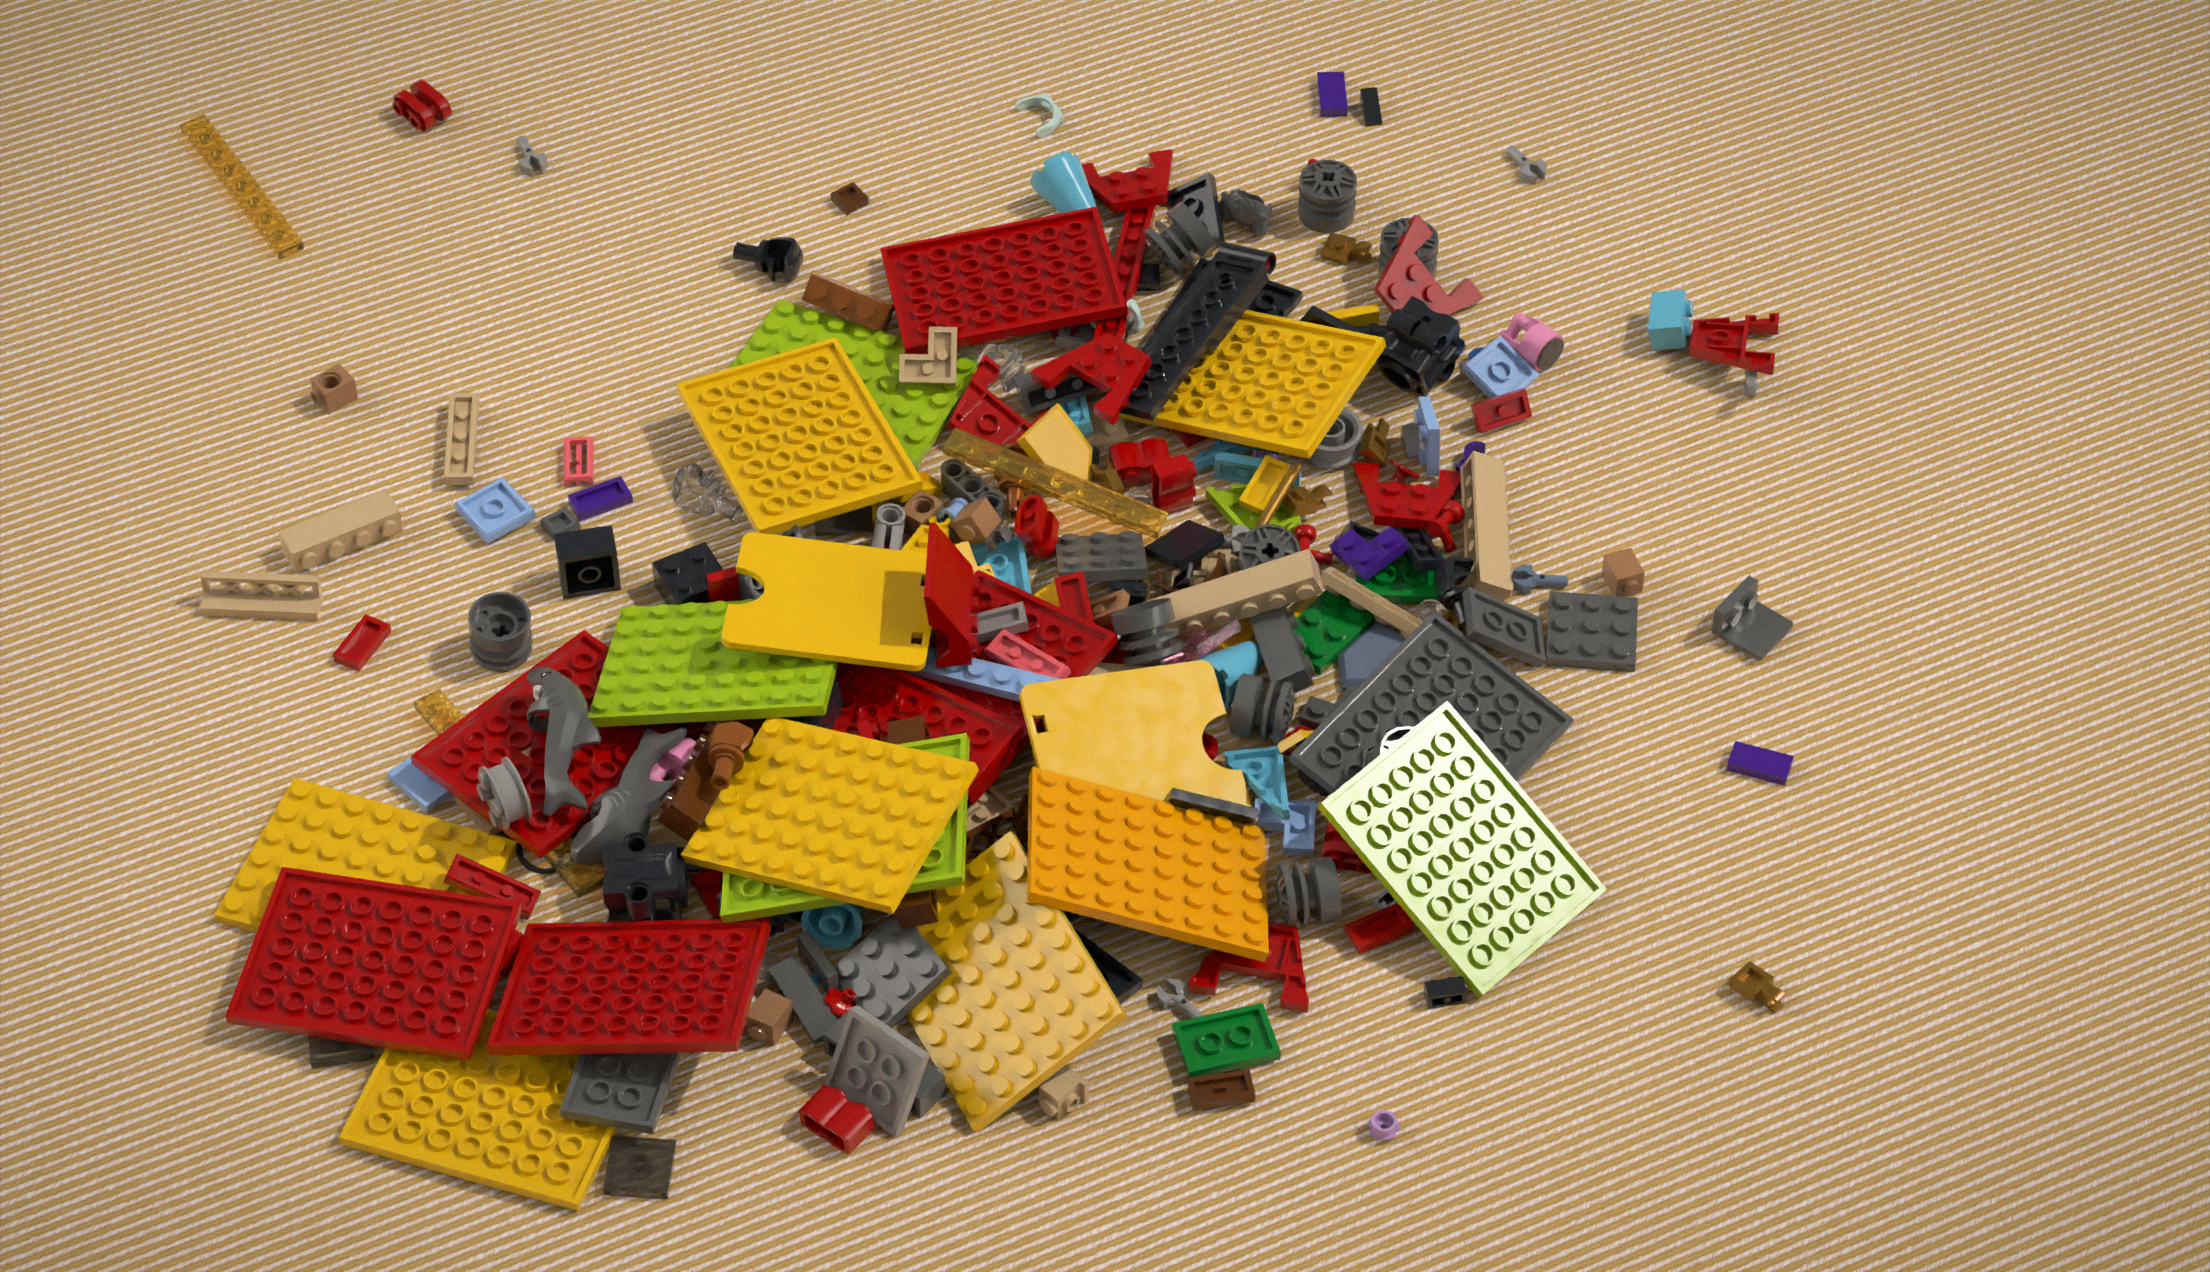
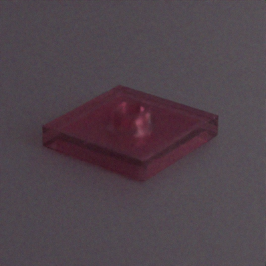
M1236 619L1206 632L1203 630L1190 638L1191 642L1185 645L1182 650L1171 654L1164 661L1168 665L1190 662L1200 658L1240 632L1242 628Z

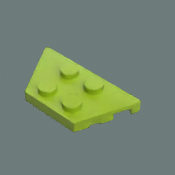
M1234 484L1232 485V490L1215 491L1214 486L1205 489L1206 498L1232 526L1243 525L1250 530L1254 528L1261 515L1239 505V498L1247 485ZM1282 503L1270 524L1280 525L1293 534L1294 528L1301 525V517L1299 515L1293 516ZM1267 553L1268 559H1273L1271 554Z

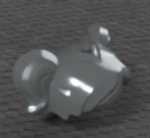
M1240 189L1232 190L1230 193L1226 191L1221 193V199L1219 200L1221 220L1229 221L1234 219L1245 226H1251V229L1258 237L1266 235L1269 228L1268 216L1273 208L1270 203L1265 207L1264 200L1260 196L1249 194Z

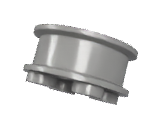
M1344 407L1310 459L1305 458V460L1322 468H1345L1355 461L1360 454L1363 426L1360 418L1353 411Z
M504 757L499 765L489 769L485 766L479 767L478 779L480 783L476 784V789L480 799L488 803L490 808L489 816L493 826L507 830L510 827V823L524 818L526 821L531 820L532 809L522 779L508 757Z

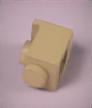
M1067 1064L1039 1086V1104L1041 1109L1048 1116H1054L1057 1119L1066 1112L1073 1111L1080 1101L1084 1104L1089 1101V1082Z

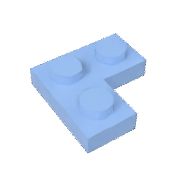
M1430 396L1418 397V409H1414L1413 415L1415 426H1419L1420 442H1423V449L1418 450L1420 466H1425L1428 477L1439 476L1440 427Z
M1255 798V808L1259 809V818L1255 825L1264 827V830L1284 831L1283 855L1313 857L1316 801L1288 800L1290 819L1282 820L1260 798Z

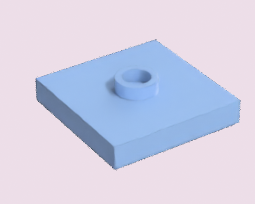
M1501 336L1468 361L1461 369L1489 399L1517 389H1526L1540 375Z
M503 477L454 503L455 510L487 544L536 518L535 510Z
M411 757L387 773L388 779L426 813L453 795L412 765Z

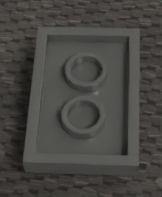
M1468 587L1462 593L1468 638L1538 668L1546 662L1541 617L1472 587Z

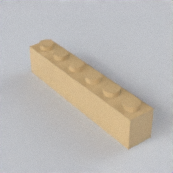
M1473 451L1460 468L1462 507L1465 511L1463 518L1464 557L1474 559L1470 574L1465 579L1466 586L1472 585L1474 589L1504 601L1505 598L1510 597L1513 591L1510 573L1512 560H1510L1509 555L1511 539L1508 537L1510 518L1507 516V474L1505 473L1504 460Z
M1306 549L1151 600L1171 599L1175 619L1164 624V627L1179 628L1180 634L1169 639L1175 640L1190 635H1197L1202 631L1218 626H1225L1246 617H1253L1258 613L1274 608H1281L1293 602L1309 599L1315 595L1322 594L1323 588L1319 565L1311 551Z

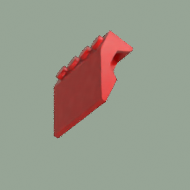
M935 522L929 523L924 602L928 624L935 628L936 668L972 665L973 652H978L977 635L974 633H979V621L976 614H980V601L978 597L981 596L980 578L974 577L973 566Z

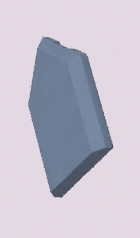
M1378 621L1374 622L1337 656L1341 691L1346 690L1349 684L1359 686L1406 638L1387 625Z

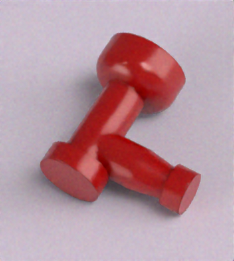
M1453 500L1446 502L1441 509V516L1438 519H1433L1428 524L1429 533L1434 537H1440L1444 544L1445 552H1451L1456 549L1448 525L1459 523L1465 516L1462 505Z
M1308 524L1296 526L1293 535L1298 540L1301 551L1309 549L1317 562H1325V564L1331 565L1333 553H1323L1310 549V545L1316 540L1317 530Z

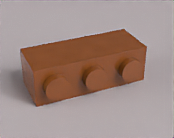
M817 274L810 275L801 299L863 326L880 331H887L894 312V304Z

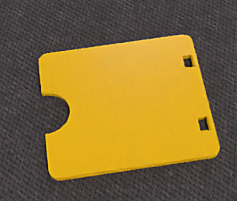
M757 532L747 533L742 538L736 573L756 579L763 586L764 593L752 602L728 604L721 634V643L731 649L906 671H920L926 665L932 629L928 624L924 602V586H921V581H925L927 554ZM922 638L921 645L911 643V639Z
M1197 660L1030 683L1025 685L1020 691L1019 699L1037 768L1080 778L1100 785H1107L1131 793H1138L1142 796L1161 801L1165 799L1172 788L1252 807L1242 769H1227L1216 764L1208 757L1203 748L1202 735L1205 727L1211 721L1226 715L1216 674L1209 662ZM1034 719H1043L1046 732L1037 734Z

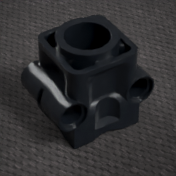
M1411 296L1402 309L1397 308L1388 319L1386 325L1388 333L1384 337L1386 347L1377 359L1379 363L1378 368L1382 375L1398 388L1409 393L1416 392L1426 397L1437 381L1444 383L1451 377L1455 369L1456 360L1466 348L1465 341L1459 336L1460 325L1458 320L1447 314L1431 310L1422 300Z
M633 832L623 839V844L602 845V862L607 868L605 878L603 879V899L605 906L609 910L606 922L682 920L681 908H688L685 860L683 858L678 859L677 844L651 846L650 838L646 834Z

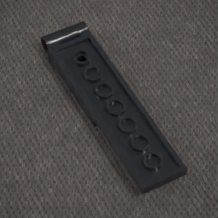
M1223 242L1219 246L1214 257L1141 349L1142 352L1150 356L1151 365L1137 389L1133 388L1130 393L1127 406L1122 408L1119 413L1150 421L1154 420L1203 354L1212 355L1268 282V275L1274 271L1276 266L1275 253Z

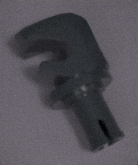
M775 237L769 240H762L759 246L737 242L733 249V258L735 260L754 262L757 271L767 272L772 282H775L776 273L783 272L785 282L791 283L800 271L803 263V252L794 238Z
M1453 557L1443 561L1436 568L1433 583L1440 603L1443 604L1444 608L1454 611L1458 630L1463 631L1465 629L1467 631L1462 593L1468 587L1473 588V586L1457 587L1456 585L1461 584L1468 577L1474 564V559Z

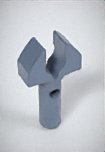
M1523 564L1512 572L1513 589L1521 594H1531V589L1536 586L1567 587L1568 577L1563 575L1536 574L1532 571V565Z

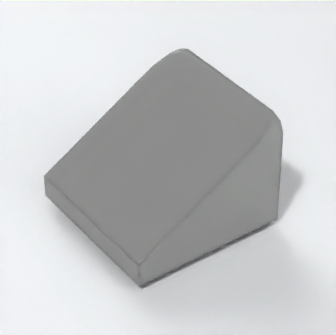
M1415 423L1402 425L1401 442L1407 460L1419 458L1418 450L1423 449V442L1421 443L1419 439V426H1415Z

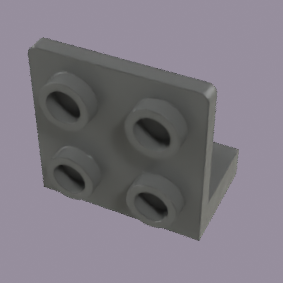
M1749 575L1715 609L1712 633L1760 661L1793 628V622L1757 601L1759 598L1757 594L1759 581Z

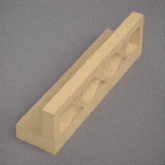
M201 571L200 579L203 589L200 605L201 616L318 621L323 600L319 576ZM210 582H220L225 586L212 587ZM240 583H249L250 585H252V586H254V587H253V588H244L243 586H241V585H239V584H240ZM278 584L283 589H273L268 585ZM298 586H312L313 591L302 590Z

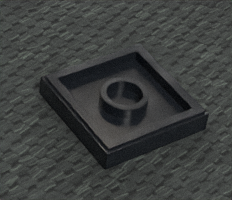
M1187 520L1145 546L1144 549L1148 557L1182 570L1190 562L1194 563L1226 541L1223 533Z

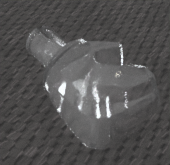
M989 344L984 348L978 345L962 346L961 356L977 363V368L985 354L1001 367L999 369V382L1006 393L1016 387L1013 377L1022 375L1026 371L1024 357L1017 348L1011 345ZM997 382L992 385L993 388L996 387Z
M691 463L683 466L676 473L672 485V496L674 502L679 507L700 515H711L717 511L732 522L740 518L743 512L741 505L725 497V487L721 485L714 471L711 470L705 474L698 464Z

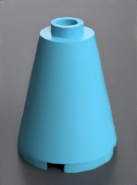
M1062 152L1052 156L1043 162L1045 168L1040 173L1036 169L1030 179L1033 189L1060 213L1096 207L1080 159L1075 153L1074 156L1070 152Z
M1245 641L1192 660H1205L1213 666L1225 710L1233 703L1241 674L1255 675L1264 664L1259 646L1251 641Z
M846 903L804 910L801 916V926L804 931L807 930L812 937L820 941L819 945L824 948L835 950L848 948L861 936L863 930V906Z

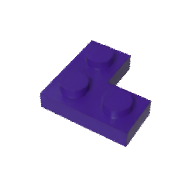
M1392 526L1370 542H1366L1351 528L1329 545L1331 552L1364 582L1410 549L1408 540Z

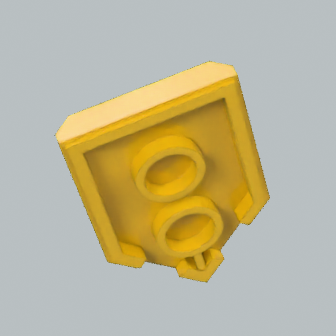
M1056 403L1017 442L1051 485L1090 488L1093 447L1059 403Z

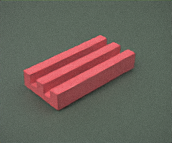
M593 436L564 438L565 487L570 486V482H576V486H582V482L594 485ZM571 444H576V474H571ZM582 444H587V474H582Z

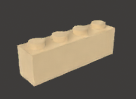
M384 489L278 532L284 555L295 573H299L386 537L393 536L403 531L400 511L387 490Z

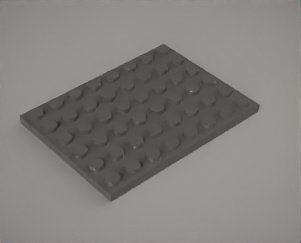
M1433 611L1290 755L1289 761L1332 794L1361 771L1363 760L1389 731L1397 727L1409 726L1414 728L1448 701L1512 778L1518 782L1572 726L1574 719Z

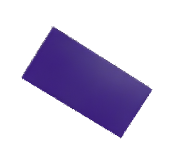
M1317 72L1320 117L1347 116L1348 106L1344 72Z
M619 476L569 494L568 502L581 522L633 503V497L624 480Z
M1735 741L1726 771L1785 786L1794 756Z

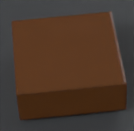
M854 182L831 193V201L846 216L869 204V197Z

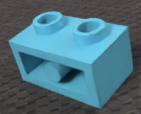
M1685 289L1652 292L1648 333L1653 351L1686 348L1687 336L1692 334L1689 317H1693L1692 300L1687 301Z

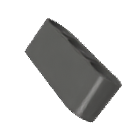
M954 458L944 461L940 467L942 492L950 500L962 498L968 503L986 497L1001 518L1000 525H1002L1004 521L1003 497L960 459Z

